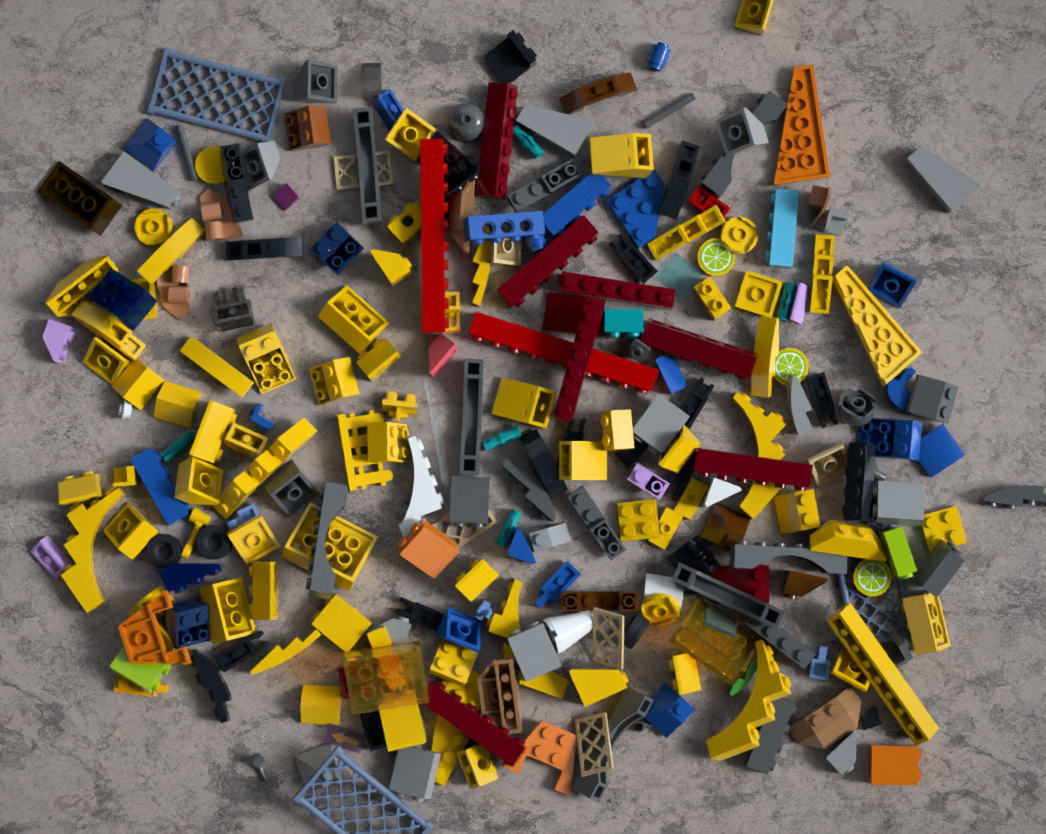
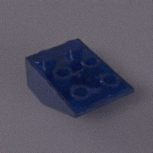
M112 268L109 269L87 296L90 301L132 331L136 329L158 302L146 289Z
M175 563L159 571V575L169 593L179 594L188 589L187 585H197L205 581V576L213 577L223 572L221 568L225 567V564Z

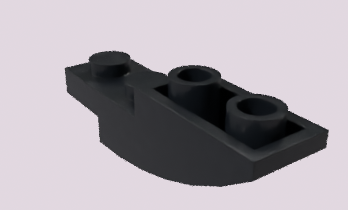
M683 140L680 142L658 214L677 220L694 172L700 146Z
M239 143L220 146L225 190L233 222L235 224L252 221L253 214Z
M303 237L225 242L226 261L304 256Z
M198 649L192 651L193 655L190 657L192 665L196 666L198 674H196L198 684L202 685L203 688L211 687L209 696L211 701H215L216 709H214L216 719L220 720L221 723L230 721L226 702L233 698L225 679L204 653Z

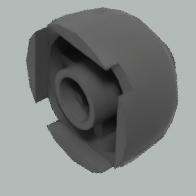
M471 103L461 104L449 116V129L454 137L462 142L475 141L483 135L485 115L476 105Z
M848 389L839 398L838 413L845 423L851 426H863L869 423L876 413V399L870 392L863 389H858V391Z

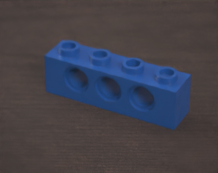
M543 211L468 216L464 218L466 242L472 241V245L483 244V240H491V243H500L502 239L508 238L509 242L521 241V237H528V240H537L539 236L545 234ZM520 222L526 224L527 229L525 232L520 229ZM502 223L507 225V233L501 230ZM483 225L489 227L490 232L488 235L482 231Z

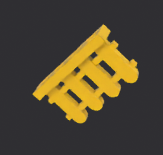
M370 410L369 415L356 417L355 413H350L349 418H346L345 414L337 415L336 420L346 483L349 485L348 492L358 490L357 486H361V490L367 489L366 485L375 483L386 486V482L392 480L393 473L390 470H383L382 463L368 462V453L361 454L360 447L368 446L367 434L358 435L357 428L367 427V423L383 422V415L380 413L374 414V410ZM349 429H352V437H349ZM351 448H355L356 455L352 456ZM377 464L378 471L364 473L363 466ZM354 467H358L359 474L355 475Z

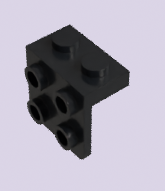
M514 30L510 31L503 42L484 56L485 61L502 82L512 83L536 65V53L531 47L527 48L525 46L523 36L519 32L516 34Z

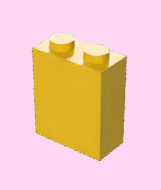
M559 441V480H607V451L604 450L603 442Z
M335 594L331 600L327 599L324 602L326 607L322 612L318 610L314 614L312 625L342 650L349 653L373 622L341 596Z

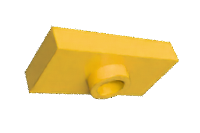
M691 477L673 511L691 520L709 486Z
M666 507L658 521L660 538H651L648 541L665 550L683 516Z

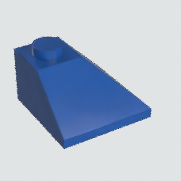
M147 118L125 145L124 149L154 172L176 145L177 141Z
M664 683L651 697L654 701L644 718L667 738L695 709Z

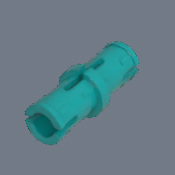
M519 124L513 128V136L521 143L520 146L523 149L525 148L535 160L539 159L545 151L535 143L532 135L529 136Z
M785 282L782 298L779 299L780 306L776 317L780 321L788 322L797 284Z
M518 425L503 432L499 431L497 432L498 434L482 440L486 451H489L500 445H507V442L521 437L522 434Z
M189 429L179 439H174L173 443L160 453L161 456L168 463L179 452L185 451L184 448L195 440L196 435Z
M511 509L505 524L501 526L502 530L495 542L496 544L506 548L512 534L516 532L515 528L522 513ZM513 520V523H512V525H511V527H510V529H509V531H508V533H507V535H506V537H505V533H506V531H507V529H508V527H509L511 521Z

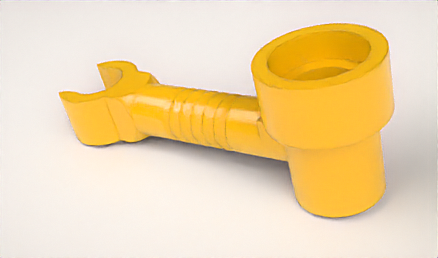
M194 507L188 520L195 523V526L181 554L186 559L189 558L203 525L207 526L211 519L210 515L201 512L202 510Z

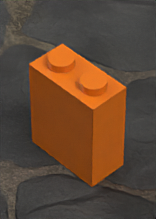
M424 519L413 524L410 532L406 537H402L397 545L399 555L433 579L459 553V548L455 541Z
M869 744V783L871 785L918 786V781H921V769H918V761H921V750H918V746Z

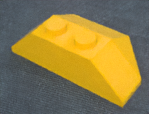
M107 255L87 260L56 284L46 300V304L57 317L71 316L82 300L97 306L114 292L119 269Z
M829 519L809 537L810 551L887 561L883 542L865 524Z

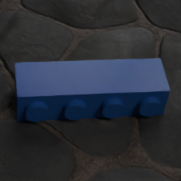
M590 173L543 214L545 229L553 238L556 235L560 236L567 230L566 226L571 222L575 223L582 217L581 213L585 210L589 212L594 208L597 199H604L610 193L611 184L603 175H593Z
M148 448L130 460L168 526H172L191 515L189 512L191 507L188 503L174 497L176 483L173 484L170 479L172 474L167 466L163 467L160 461L163 458L157 449L154 451L153 448Z

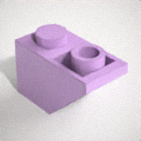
M49 319L42 337L53 361L61 364L62 360L65 361L68 350L66 348L68 343H71L74 338V328Z
M638 463L626 479L659 500L670 485V483Z

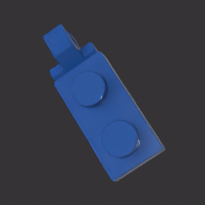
M566 561L541 587V590L538 592L541 596L535 604L541 608L546 602L549 604L553 601L555 602L560 597L561 592H564L581 573Z

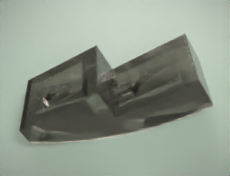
M381 62L362 63L363 98H382Z

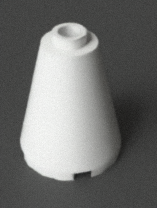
M588 610L548 617L541 621L557 655L564 652L593 630V612L590 613Z

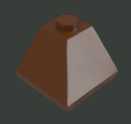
M716 502L700 537L730 550V545L736 544V541L743 540L751 518Z
M785 570L781 593L786 594L785 598L796 600L797 596L803 597L825 584L828 578Z

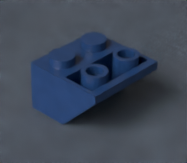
M336 222L310 250L339 276L364 247Z
M194 598L172 604L173 608L163 611V624L175 649L209 641V604Z

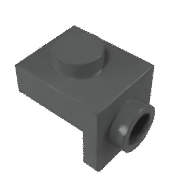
M635 338L625 353L641 364L651 348Z
M895 633L890 637L897 650L889 654L888 657L898 668L913 659L908 649L911 646L905 637L901 638L898 633Z

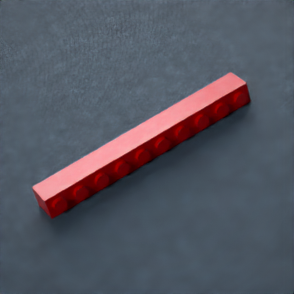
M420 139L422 333H445V328H449V317H445V309H449V298H445V290H449V278H445V271H448L449 265L448 259H445V252H448V240L444 239V232H448V221H444V213H448V202H444V194H448V182H444V175L448 174V165L444 163V155H447V144H444V139Z
M475 312L469 335L472 336L471 339L483 342L484 339L490 341L491 346L501 348V345L509 347L508 351L519 354L522 351L527 353L526 356L537 360L540 357L545 359V363L556 365V363L562 364L564 369L567 368L574 343L480 312ZM593 349L586 376L592 377L594 374L600 376L599 380L610 383L613 380L618 382L620 387L628 389L629 386L637 388L636 392L647 395V392L651 393L659 369Z

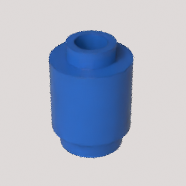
M662 42L653 44L647 60V67L662 72L671 52L668 49L669 45Z
M544 234L539 236L537 240H528V237H524L528 249H531L532 253L546 248L545 243L547 242Z

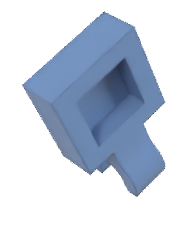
M255 503L237 511L239 517L227 522L230 529H233L259 515Z
M484 600L483 604L479 605L476 610L475 617L479 620H482L483 617L489 619L492 614L491 603Z
M818 646L817 658L811 660L808 677L828 680L831 661L826 660L827 646Z

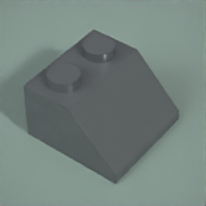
M916 374L906 411L931 421L948 424L958 386Z
M292 459L262 482L269 495L289 517L319 494Z

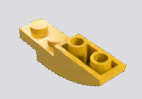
M84 300L81 301L71 314L72 317L100 339L104 338L132 361L138 357L146 346L132 335V331Z

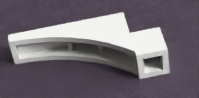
M416 436L408 438L414 462V485L408 511L403 522L399 524L403 537H406L410 532L413 524L418 523L422 519L421 516L442 509L441 504H444L441 493L437 494L435 486L438 485L435 476H430L428 468H431L428 457L424 458L421 450H424L421 439L417 440Z

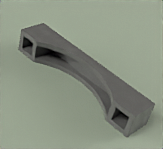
M769 91L766 95L763 93L757 101L758 107L755 110L751 109L750 112L765 126L775 123L788 104ZM725 152L722 156L719 154L712 162L714 165L712 170H706L701 177L703 180L701 186L717 198L721 197L732 181L731 170L735 155L726 157Z
M372 107L354 108L353 119L359 169L362 223L364 226L380 225L383 222Z
M464 359L460 475L479 476L484 359Z
M325 482L324 488H320L319 499L322 500V504L317 507L316 517H319V524L315 523L313 535H317L316 542H312L311 547L314 559L309 561L308 571L312 572L311 578H307L305 588L309 590V597L332 599L336 575L327 559L325 538L330 524L345 508L349 485Z
M736 541V544L730 545L729 568L753 569L770 558L791 556L807 561L821 573L847 574V556L810 551L809 548H804L803 544H793L792 547H785V543H774V546H767V542H755V545H748V541Z
M680 562L671 579L780 630L787 615V612Z
M627 686L626 690L622 693L621 699L608 721L611 751H613L616 742L626 729L646 716L654 699L630 686ZM603 735L596 744L602 749L606 746L605 736ZM594 747L590 758L596 761L601 751ZM604 755L599 763L602 767L608 766L606 755ZM586 760L584 764L585 771L590 770L593 766V763L589 760ZM608 771L581 777L580 773L575 780L573 789L589 799L600 802L608 787Z

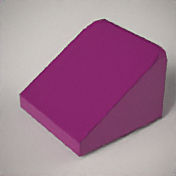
M287 183L273 196L285 211L300 199Z

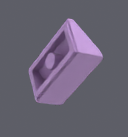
M801 282L797 284L793 297V306H791L788 317L790 322L798 324L803 323L811 291L809 286Z
M49 536L41 539L30 550L54 579H57L64 573L63 569L72 563Z

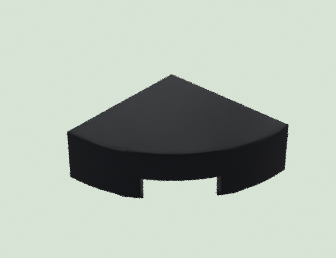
M876 706L871 707L865 713L862 720L863 731L882 725Z

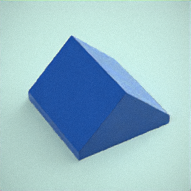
M882 262L878 266L867 289L873 295L901 308L917 279Z
M517 528L507 555L535 564L536 560L522 530Z
M448 607L436 635L479 652L482 620Z

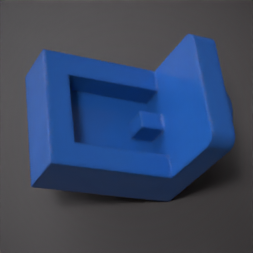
M261 403L258 406L254 405L249 414L252 416L250 420L258 423L256 427L265 432L268 429L273 431L276 424L259 416L264 405Z

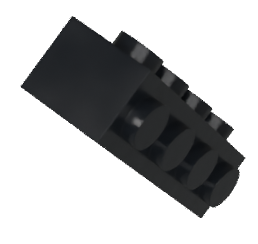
M849 443L846 452L848 463L845 469L846 486L844 487L845 505L842 508L843 520L871 522L876 445Z

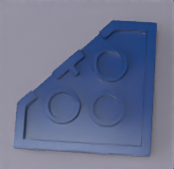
M655 169L646 178L638 179L607 200V203L638 248L654 239L659 219L658 213L662 203L665 184Z

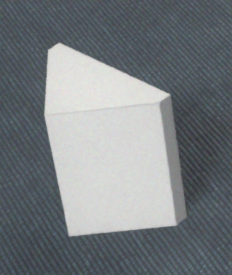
M712 478L702 505L704 508L742 490L739 486Z
M646 573L643 600L655 593L668 594L678 601L680 615L684 586L672 581V577Z

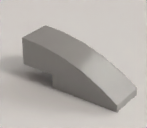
M792 373L789 375L788 409L794 431L800 437L813 431L806 412L812 410L797 375Z

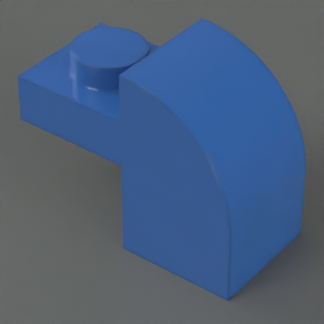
M911 366L907 369L904 368L896 375L898 380L893 378L885 385V395L888 401L900 412L907 407L911 392L904 387L916 372Z

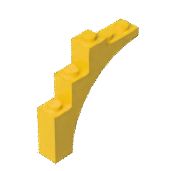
M737 392L731 399L740 407L750 423L755 436L757 457L781 460L785 455L782 452L784 448L777 442L773 444L771 441L786 425L783 422L785 420L784 417L778 412L775 414L770 412L766 417L764 415L765 411L760 406H753L749 402L751 400L749 396L744 392L741 394ZM753 480L746 496L738 507L751 519H754L781 488L775 487L774 483H767V486L756 485V481Z
M305 417L278 437L270 448L257 457L244 472L232 480L226 487L225 492L220 496L219 504L213 505V507L225 519L230 517L244 500L280 465L305 445L317 430Z
M114 487L105 493V498L102 500L98 498L91 502L89 509L86 504L80 505L77 503L69 509L70 513L67 514V517L79 534L74 533L66 539L67 543L64 544V547L76 565L71 563L63 569L65 572L61 576L86 613L92 612L106 602L98 588L94 575L93 547L97 531L105 515L115 503L126 495L121 488L115 489Z
M515 579L514 583H509L506 591L510 593L508 600L503 599L500 608L503 614L494 613V616L489 617L486 624L489 627V632L509 638L511 637V632L518 629L521 630L518 616V596L522 581ZM505 641L501 651L505 653L504 658H513V661L517 662L509 642ZM519 669L517 675L518 679H520L519 684L563 699L569 682L568 679L552 671L527 682L521 669Z
M762 639L755 642L757 674L748 702L742 712L728 727L706 740L710 758L716 761H722L758 747L759 733L755 728L775 720V708L771 702L791 694L789 678L779 673V667L774 661L773 646Z

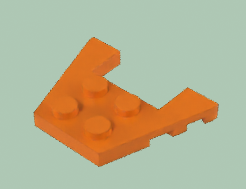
M168 591L161 593L157 598L118 626L130 663L182 665L192 663L186 646L169 652L166 650L155 613L173 608Z
M540 720L525 737L524 745L528 748L516 766L511 767L506 762H503L502 767L519 774L523 762L528 755L560 769L561 771L553 789L570 796L572 792L577 737L575 734Z

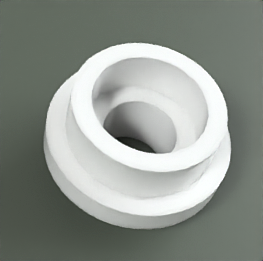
M124 400V403L119 405L118 415H121V419H130L132 404Z

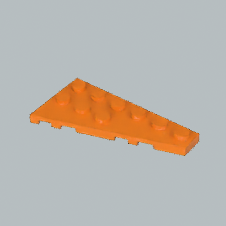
M813 64L797 66L793 68L773 186L830 178Z

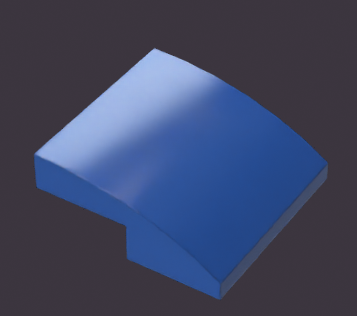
M944 423L921 438L919 461L931 478L965 455Z

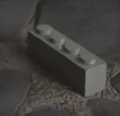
M745 615L741 622L802 669H805L816 655V653L782 627L780 630L775 629L748 615Z
M784 697L771 702L775 708V720L759 726V746L750 749L745 762L746 767L767 775L769 771L772 772L776 765L775 755L780 753L783 746L781 742L782 737L787 735L790 728L788 721L790 717H794L797 710L796 702Z

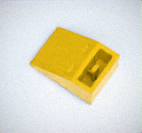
M626 133L589 138L591 173L593 175L646 178L654 170L651 134Z
M272 323L237 337L238 346L261 394L296 380L294 371Z
M502 377L491 414L547 429L557 391Z

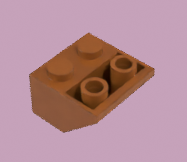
M308 105L284 114L289 151L319 148L331 144L326 106Z

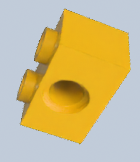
M416 201L413 204L409 202L402 209L404 212L401 215H395L388 221V229L403 246L421 230V206ZM407 217L414 220L410 227L403 225V220Z
M708 277L693 288V291L713 321L731 309L711 277Z
M233 423L225 438L226 447L253 459L259 457L269 447V438L236 423Z
M475 744L457 752L470 789L483 786L498 779L496 768L489 756V750L480 744Z

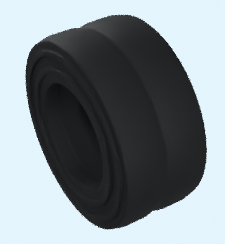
M219 525L204 527L196 539L199 553L211 560L225 557L232 547V541L227 534L228 531ZM211 537L219 539L218 547H210L209 539Z
M159 534L149 541L146 548L147 558L157 568H171L182 557V545L172 535ZM162 546H167L170 550L169 555L166 557H162L159 554V549Z
M639 613L632 618L624 629V645L628 649L635 646L650 625V621Z

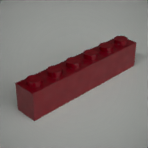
M508 82L488 83L479 163L480 173H478L476 196L485 199H505L508 189L507 179L510 171L509 162L512 153L511 144L514 134L516 99L518 97V86Z
M583 215L501 285L497 292L511 308L514 306L519 308L526 301L524 298L528 294L534 295L540 289L539 285L542 282L548 283L554 277L553 273L557 269L563 270L569 264L568 260L571 257L577 258L583 252L582 248L586 244L591 246L598 239L596 237L599 233L598 230Z
M562 271L559 293L588 296L666 310L673 309L676 289L564 271Z
M585 304L583 307L553 414L555 418L572 422L574 419L604 313L603 308Z
M651 318L646 321L641 337V342L652 350L655 348L661 349L662 353L673 356V354H676L684 361L691 362V360L699 362L700 366L706 368L712 366L717 368L718 372L725 374L730 372L735 374V377L746 380V378L750 379L758 357V353Z
M697 448L694 471L698 472V476L709 477L710 474L717 475V479L729 480V477L737 478V482L748 483V480H754L756 485L767 486V483H774L777 488L786 489L788 485L794 486V490L805 492L806 488L810 489L813 465Z
M437 680L436 682L430 681L418 698L420 703L511 767L516 766L528 748L524 745L525 741L517 735L515 738L509 735L510 730L501 724L498 727L492 723L493 718L485 713L482 716L477 712L478 708L470 702L468 704L462 702V697L454 691L450 693L445 690L447 686Z

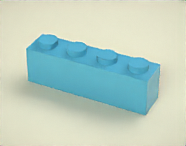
M776 189L774 194L771 193L770 205H773V212H769L768 224H771V231L767 232V243H770L769 250H766L765 262H768V267L791 269L793 266L799 191Z

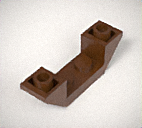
M629 72L613 75L579 87L560 97L559 100L564 113L571 115L584 110L586 106L617 95L621 97L635 92L637 88L632 74Z
M638 591L561 592V611H593L594 607L606 611H639Z

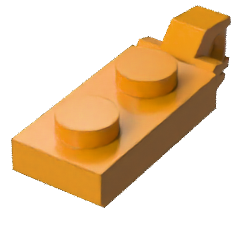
M116 674L113 692L152 697L157 696V692L167 693L169 685L160 684L159 688L156 691L153 690L150 695Z

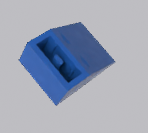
M872 418L869 423L859 426L858 443L876 445V457L919 461L922 422Z

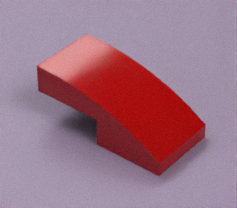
M699 185L688 200L689 203L702 213L717 205L725 218L731 210V207L715 198L713 194Z

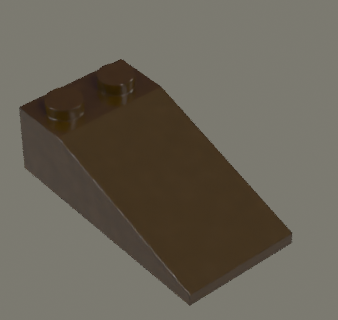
M60 161L37 191L99 236L103 234L123 206Z

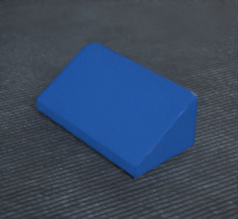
M391 89L376 95L371 100L388 131L391 130L403 112V108Z
M665 354L654 360L670 395L688 387L674 356Z

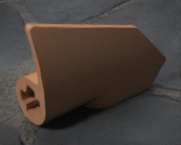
M812 186L807 203L810 208L819 210L808 228H811L824 212L831 195V187Z
M208 188L200 196L201 213L207 241H219L243 236L239 224H234L231 208L228 205L227 199Z
M172 265L156 281L164 308L181 320L190 313L189 266Z

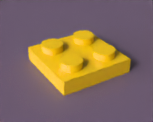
M746 270L734 307L757 315L772 317L783 282Z
M656 499L617 503L621 542L660 538Z
M957 506L924 514V521L921 527L929 553H931L940 539L945 542L950 540L955 545L967 543Z
M261 513L227 532L228 537L246 565L280 547V543Z
M443 638L429 673L465 687L478 652Z

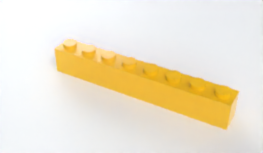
M848 603L838 608L826 621L914 745L917 746L930 740L939 729L937 724L852 604Z

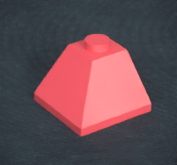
M442 333L439 335L435 334L428 342L430 344L428 347L429 372L433 378L459 350L458 346Z

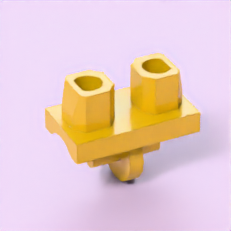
M388 391L385 399H382V412H389V417L396 418L395 423H400V418L408 419V415H416L417 403L415 395L407 393L405 394L404 401H397V393Z

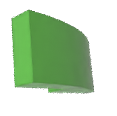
M750 661L749 664L744 665L741 673L744 675L743 679L738 676L730 679L727 685L728 694L734 696L746 686L757 670L756 663Z

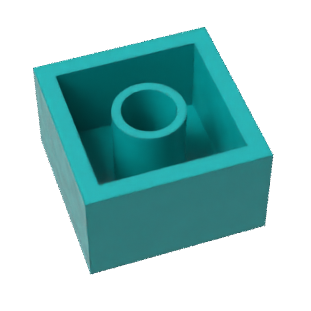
M604 309L603 335H608V338L611 339L619 338L620 335H627L628 339H638L639 335L643 334L644 309Z

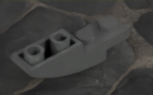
M571 159L545 173L535 181L507 195L506 198L514 212L518 213L547 198L583 174L574 159Z
M506 459L501 464L504 467L502 471L509 477L513 475L517 478L518 481L516 483L524 491L526 488L530 490L525 495L527 498L525 502L533 509L535 507L542 511L540 515L547 522L550 519L554 522L556 516L553 505L539 479L527 466L520 471Z
M583 485L567 495L610 561L626 551V548Z
M1015 486L988 493L982 496L980 501L986 502V506L997 507V504H1003L1005 509L1016 510V507H1022L1023 500H1025L1024 504L1036 505V502H1041L1046 507V494H1043L1044 486Z

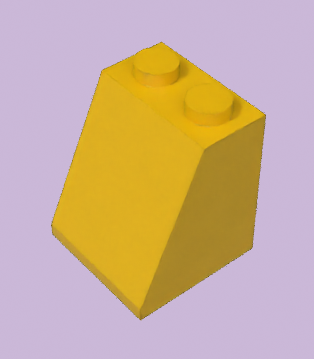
M618 668L568 669L585 707L626 689V683L629 682L625 672H620Z
M402 689L399 691L400 693L394 695L392 693H385L381 695V698H378V707L388 752L426 743V730L415 689Z

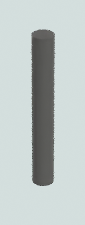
M693 93L687 95L643 122L644 126L647 129L696 100Z
M182 124L175 127L191 181H196L199 178Z

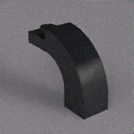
M535 429L521 436L520 439L549 496L553 498L567 491L568 488L564 480H559V470L538 430Z

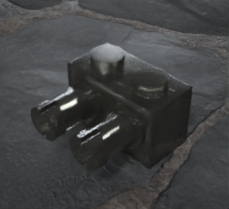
M238 286L239 292L237 287L232 288L235 302L227 303L225 290H220L221 296H219L218 291L213 293L216 306H213L212 309L218 333L256 325L251 301L246 299L244 286Z

